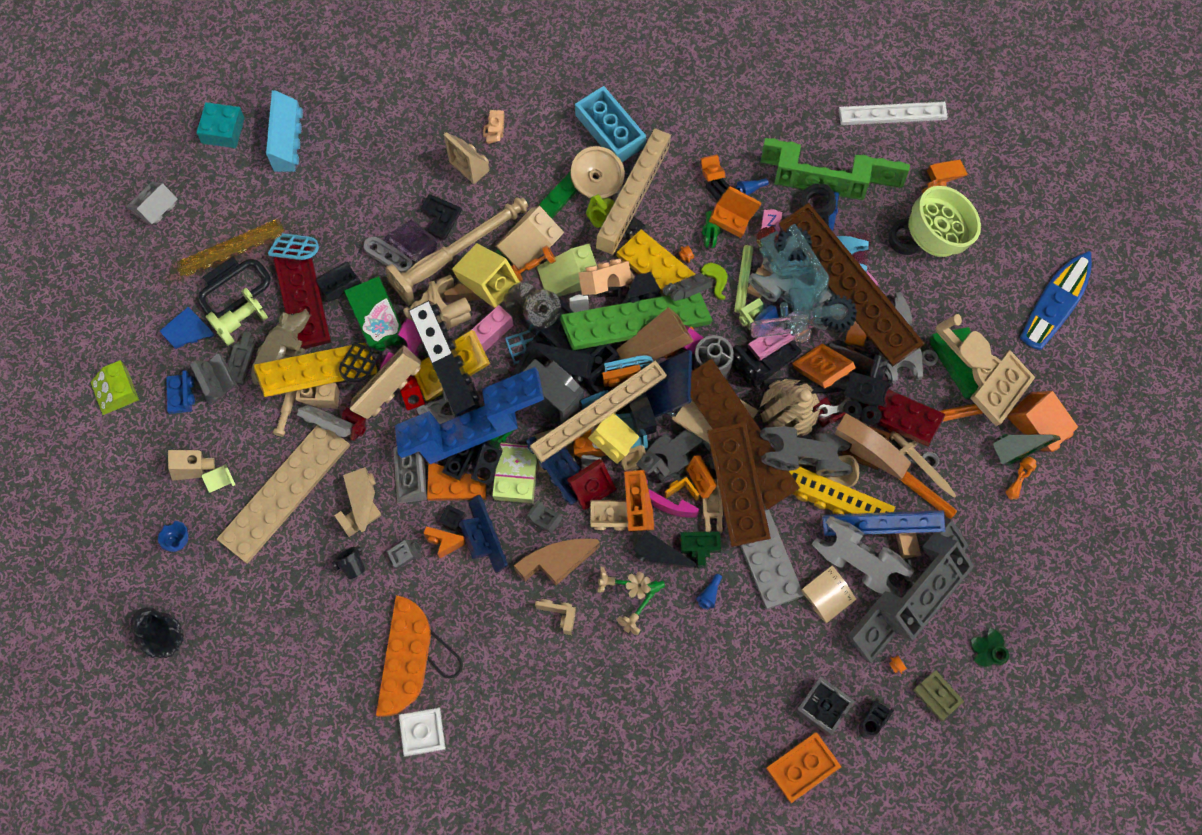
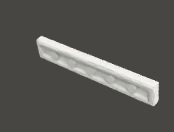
M945 102L839 107L841 125L947 120V110Z

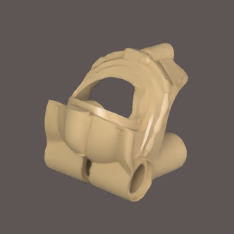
M451 275L437 280V283L435 281L429 282V288L423 294L422 299L415 301L410 308L406 307L403 310L406 317L413 321L408 310L429 300L438 304L442 312L440 317L442 321L447 323L449 329L472 319L470 315L471 308L465 297L448 305L442 300L444 297L443 292L454 287V279Z

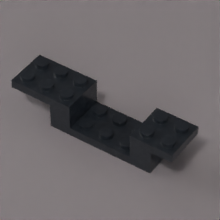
M538 290L513 313V316L534 336L537 334L542 338L545 337L554 347L572 350L560 317L562 314L574 312L553 292L547 296L543 291ZM609 344L573 350L587 353L594 357L589 380L583 379V382L596 394L606 390L610 392L616 388L604 387L602 373L604 372V363L619 360V353ZM625 405L616 413L621 414L628 406Z

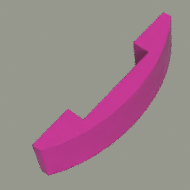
M648 489L651 504L657 509L679 517H697L699 512L697 507L683 499L679 505H676Z

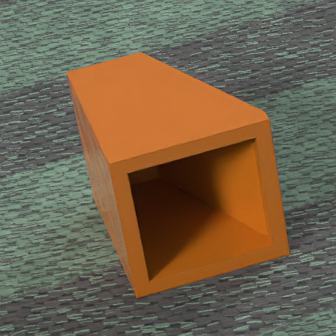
M1053 391L1031 392L1007 415V418L1024 435L1053 434L1060 436V440L1041 449V451H1056L1059 449L1060 444L1072 437L1073 432L1078 428Z

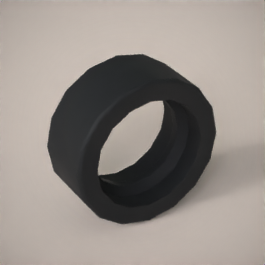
M825 184L808 186L801 194V207L806 205L811 197L825 195L829 198L828 204L823 208L815 209V211L819 215L828 214L830 216L836 208L833 190Z
M909 218L898 220L893 224L889 233L891 248L902 255L916 253L921 249L917 243L906 245L901 243L896 237L899 229H909Z

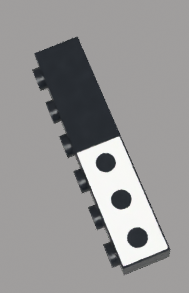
M428 300L408 310L454 415L461 416L479 407L478 401L480 397L470 384L472 383L468 372L465 373L463 368L465 365L464 361L456 353V343L448 335L449 327L440 317L442 312L438 304Z

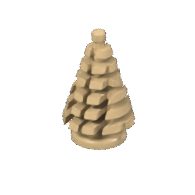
M777 380L769 385L770 389L764 393L760 405L761 407L765 404V411L761 413L764 423L768 422L767 428L792 427L797 429V436L800 434L802 436L807 435L812 431V426L816 424L820 410L815 413L812 412L813 407L820 403L817 394H811L813 389L807 383L800 386L795 385L801 380Z

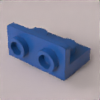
M187 370L182 371V375L167 376V412L169 414L191 412L192 405L195 404V397L191 390V387H194V378L190 376Z

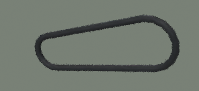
M431 630V634L459 660L460 668L456 674L449 676L442 673L429 656L427 660L444 678H455L462 671V659Z

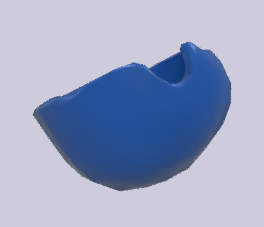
M174 521L169 526L164 525L158 534V544L165 551L176 552L183 549L188 543L189 533L187 527L179 521Z

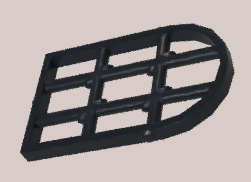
M354 342L340 363V376L344 380L354 383L366 380L382 356L383 351ZM355 347L360 348L357 355L351 353ZM363 349L370 351L367 358L360 355ZM373 353L379 354L375 361L370 360ZM349 356L354 358L350 365L344 364ZM357 359L363 360L360 369L354 367ZM367 362L372 363L369 371L363 369ZM342 367L347 368L345 374L341 371ZM351 369L357 372L354 378L347 377ZM360 373L366 374L365 376L358 378Z

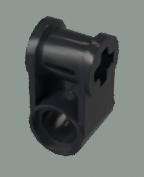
M876 698L859 726L860 735L865 739L874 738L889 720L894 709L887 708ZM865 724H871L874 727V733L868 732Z

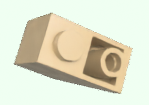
M336 383L297 390L296 401L317 408L338 409L340 390Z

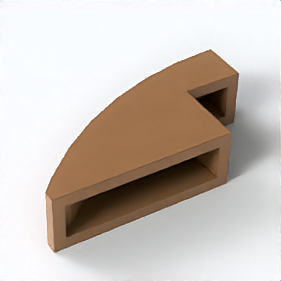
M847 413L845 414L836 429L835 435L852 444L850 453L902 480L911 462L876 431Z
M573 539L554 543L524 557L514 565V569L525 582L541 569L555 585H558L600 547V542L597 539Z

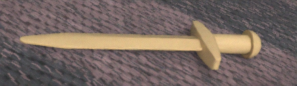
M892 431L890 438L891 440L894 439L902 447L900 452L903 455L908 454L941 489L952 497H956L950 485L914 449L918 442L908 443L900 434Z

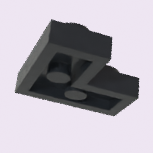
M429 194L421 207V212L435 217L428 229L429 234L446 240L462 212L461 207Z

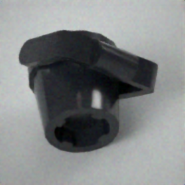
M359 545L343 550L331 562L335 571L341 569L348 579H354L365 571L364 564L360 558L362 550Z

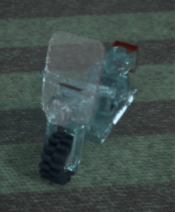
M796 224L787 228L786 232L782 231L779 237L778 231H776L773 225L769 228H762L756 234L757 243L760 246L759 251L763 258H767L770 262L768 264L773 273L776 272L781 279L794 278L795 284L788 291V299L793 312L789 314L788 304L782 302L780 305V318L758 320L750 324L751 336L754 338L791 333L792 336H795L794 340L796 342L804 343L811 338L810 334L812 331L809 329L808 324L811 326H828V330L834 329L835 333L841 330L842 333L845 329L848 331L856 320L855 303L852 304L850 298L847 300V296L844 295L843 298H840V295H836V298L832 296L830 300L827 299L825 301V305L823 304L822 307L816 308L828 291L829 276L812 250L810 234L807 235L808 232L806 230L802 232V228L799 227L798 229Z

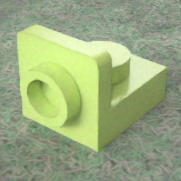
M760 298L740 310L739 320L749 330L753 329V319L763 309V302Z

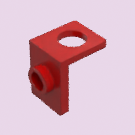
M409 376L406 379L408 382L400 390L407 411L425 405L415 376ZM411 395H417L419 400L411 404L408 402V398Z

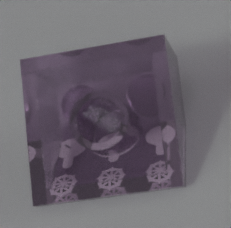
M409 220L385 236L387 242L409 259L416 262L437 250L438 239L413 220Z

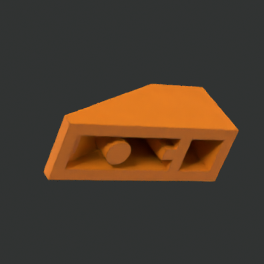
M645 471L624 472L628 531L654 530L653 508Z

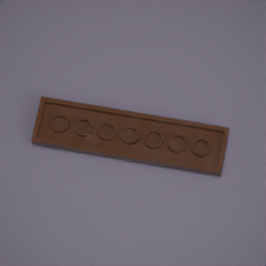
M712 358L692 371L691 398L712 429L746 422L762 499L766 509H770L800 489L789 471L776 469L761 461V456H764L765 453L775 452L769 441L760 437V428Z

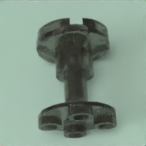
M520 282L513 285L508 293L504 295L506 310L510 316L516 319L526 318L527 322L531 325L542 328L551 326L558 319L559 314L557 313L561 304L558 296L546 289L536 290L533 285Z

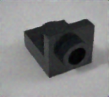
M633 216L622 239L629 241L641 229H645V224Z

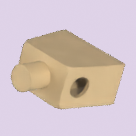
M168 450V469L172 481L202 478L201 475L204 474V470L215 469V459L203 458L202 452L199 450Z

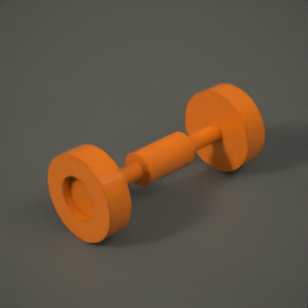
M548 245L542 248L544 256L531 260L520 270L514 264L511 266L520 282L523 281L520 273L527 269L528 271L533 269L544 259L547 258L550 264L556 262L555 256Z

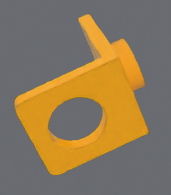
M685 477L681 481L676 480L671 483L669 489L665 491L664 497L667 499L683 487H686L696 501L699 500V493L688 478Z

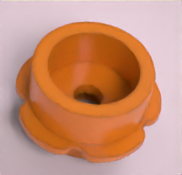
M688 245L685 247L681 246V251H679L683 262L687 260L690 263V260L694 259L692 250Z
M898 655L893 658L891 656L890 666L895 673L900 672V674H903L902 672L907 669Z

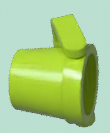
M599 194L591 197L586 215L594 227L599 228L603 226L615 201L610 198L602 199Z

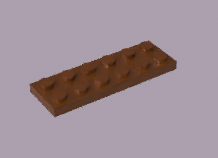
M746 422L707 430L731 546L735 547L771 539Z

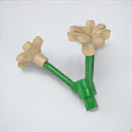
M600 567L601 579H598L599 587L597 592H604V588L607 585L621 584L626 585V589H631L629 596L632 598L637 595L639 599H642L646 593L647 597L635 613H632L629 618L619 616L616 619L621 626H625L624 631L629 633L631 630L634 635H638L640 629L636 627V621L639 619L638 615L655 593L665 588L664 581L651 582L649 577L644 578L642 572H637L636 576L630 574L628 576L630 581L615 580L614 577H608L605 567Z

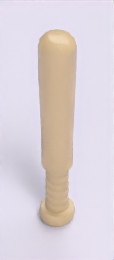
M297 390L286 392L280 411L281 417L277 428L273 431V434L283 437L285 435L284 428L288 415L291 413Z

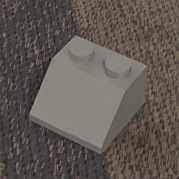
M151 182L126 207L146 223L156 224L163 218L162 214L166 210L170 211L175 206V202L178 199L163 183Z

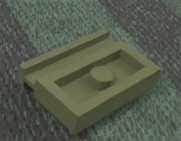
M936 670L913 690L941 722L964 702Z

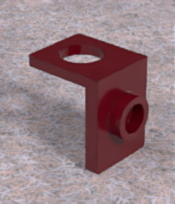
M828 398L820 400V403L813 407V412L815 413L820 410L819 415L825 414L823 409L816 410V408L823 404L832 406ZM843 412L839 415L835 413L825 418L818 417V421L822 428L840 420L846 413Z

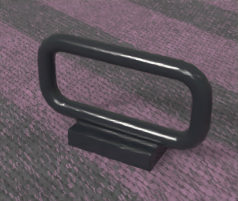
M232 256L203 276L208 286L203 288L198 296L201 308L207 315L213 312L217 318H220L228 311L233 313L248 302L244 296L221 312H214L206 302V296L246 268L253 266L263 277V282L250 291L253 296L251 298H254L266 290L271 282L270 275L265 267L255 259H247L238 264V261Z

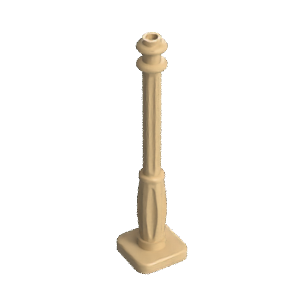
M516 197L512 205L505 204L503 211L448 247H441V249L424 257L406 272L400 273L393 264L388 265L385 269L389 283L408 306L414 302L413 285L436 273L449 261H452L453 256L509 219L516 220L518 213H526L528 203L524 198Z

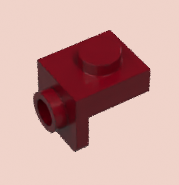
M347 407L342 413V419L354 424L350 439L355 441L366 431V418Z

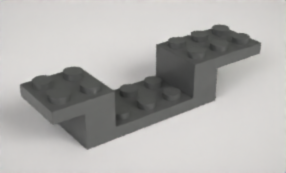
M946 518L945 532H934L923 545V549L932 563L905 596L900 598L885 591L848 635V638L867 662L872 663L895 634L914 641L973 569L974 565L965 553V549L969 545L953 520Z

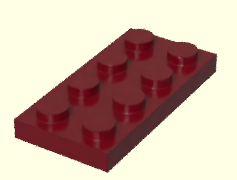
M888 389L885 396L886 408L878 406L882 414L878 425L929 447L945 418V414ZM864 403L862 404L863 409H864L866 406H870V405H868V404H864ZM869 412L867 415L868 418H873L874 413Z

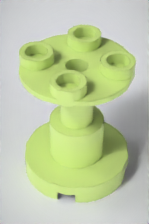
M244 288L241 292L248 302L233 313L228 311L220 318H217L213 312L205 316L227 346L235 342L230 333L241 326L240 322L250 314L256 312L263 321L268 318L261 309L260 303L256 299L251 298L253 296L247 288Z

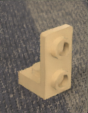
M373 502L367 525L381 516L380 511ZM341 511L334 515L348 537L360 530L355 522L353 511L346 516Z
M541 599V602L536 601V609L566 614V616L561 618L560 628H563L564 634L572 635L576 608L572 607V604L561 603L557 605L552 604L553 601Z

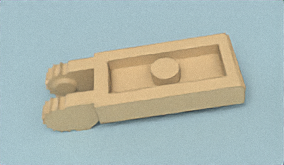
M714 479L717 485L709 498H702L703 519H705V532L711 531L710 519L717 518L716 528L717 531L722 533L723 503L718 480Z

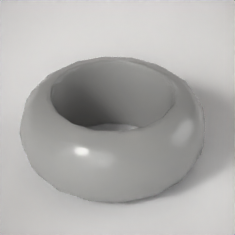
M929 349L922 352V363L924 365L933 366L937 363L938 355L935 351ZM924 355H933L934 361H927Z

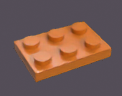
M820 344L792 363L796 371L823 388L831 386L835 381L846 376L856 368L853 361L824 344Z
M816 732L769 765L766 770L791 804L842 766Z

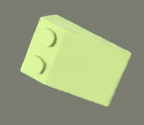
M586 244L556 256V262L552 264L547 261L537 266V270L545 294L548 296L553 292L559 297L580 291L581 286L578 273L585 271V267L597 265L590 244Z

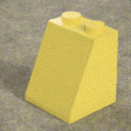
M477 243L452 268L462 284L493 308H496L520 283L505 257Z

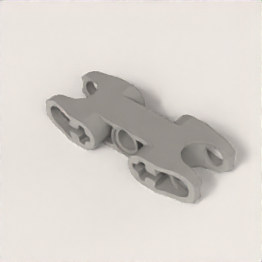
M766 256L762 264L772 275L764 277L752 273L748 280L750 285L769 301L776 302L780 297L796 307L794 310L795 316L807 325L826 330L827 327L823 325L824 322L821 320L820 310L823 304L825 305L827 299L830 300L832 296L836 298V295L830 289L818 283L812 288L795 278L797 271L790 264L774 257ZM836 308L833 311L840 312L842 308Z
M896 292L894 296L895 308L908 324L912 326L910 308L902 293ZM920 348L893 367L889 362L887 363L885 373L889 382L896 384V381H898L897 368L899 367L909 368L916 380L922 379L923 356Z
M830 516L826 523L835 531L836 541L829 543L816 538L812 545L826 560L842 568L848 562L864 572L865 575L862 578V582L875 592L883 594L886 591L898 596L900 592L890 583L889 575L897 572L911 577L915 570L900 555L889 548L883 547L879 553L860 541L864 536L861 530L848 522Z

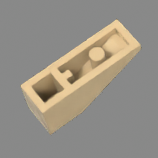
M365 467L343 475L355 522L361 532L366 530L375 495L373 485L376 484L373 474H369Z

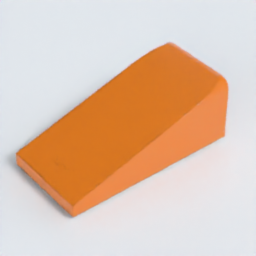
M960 159L933 164L927 170L931 181L937 180L938 182H949L968 175Z

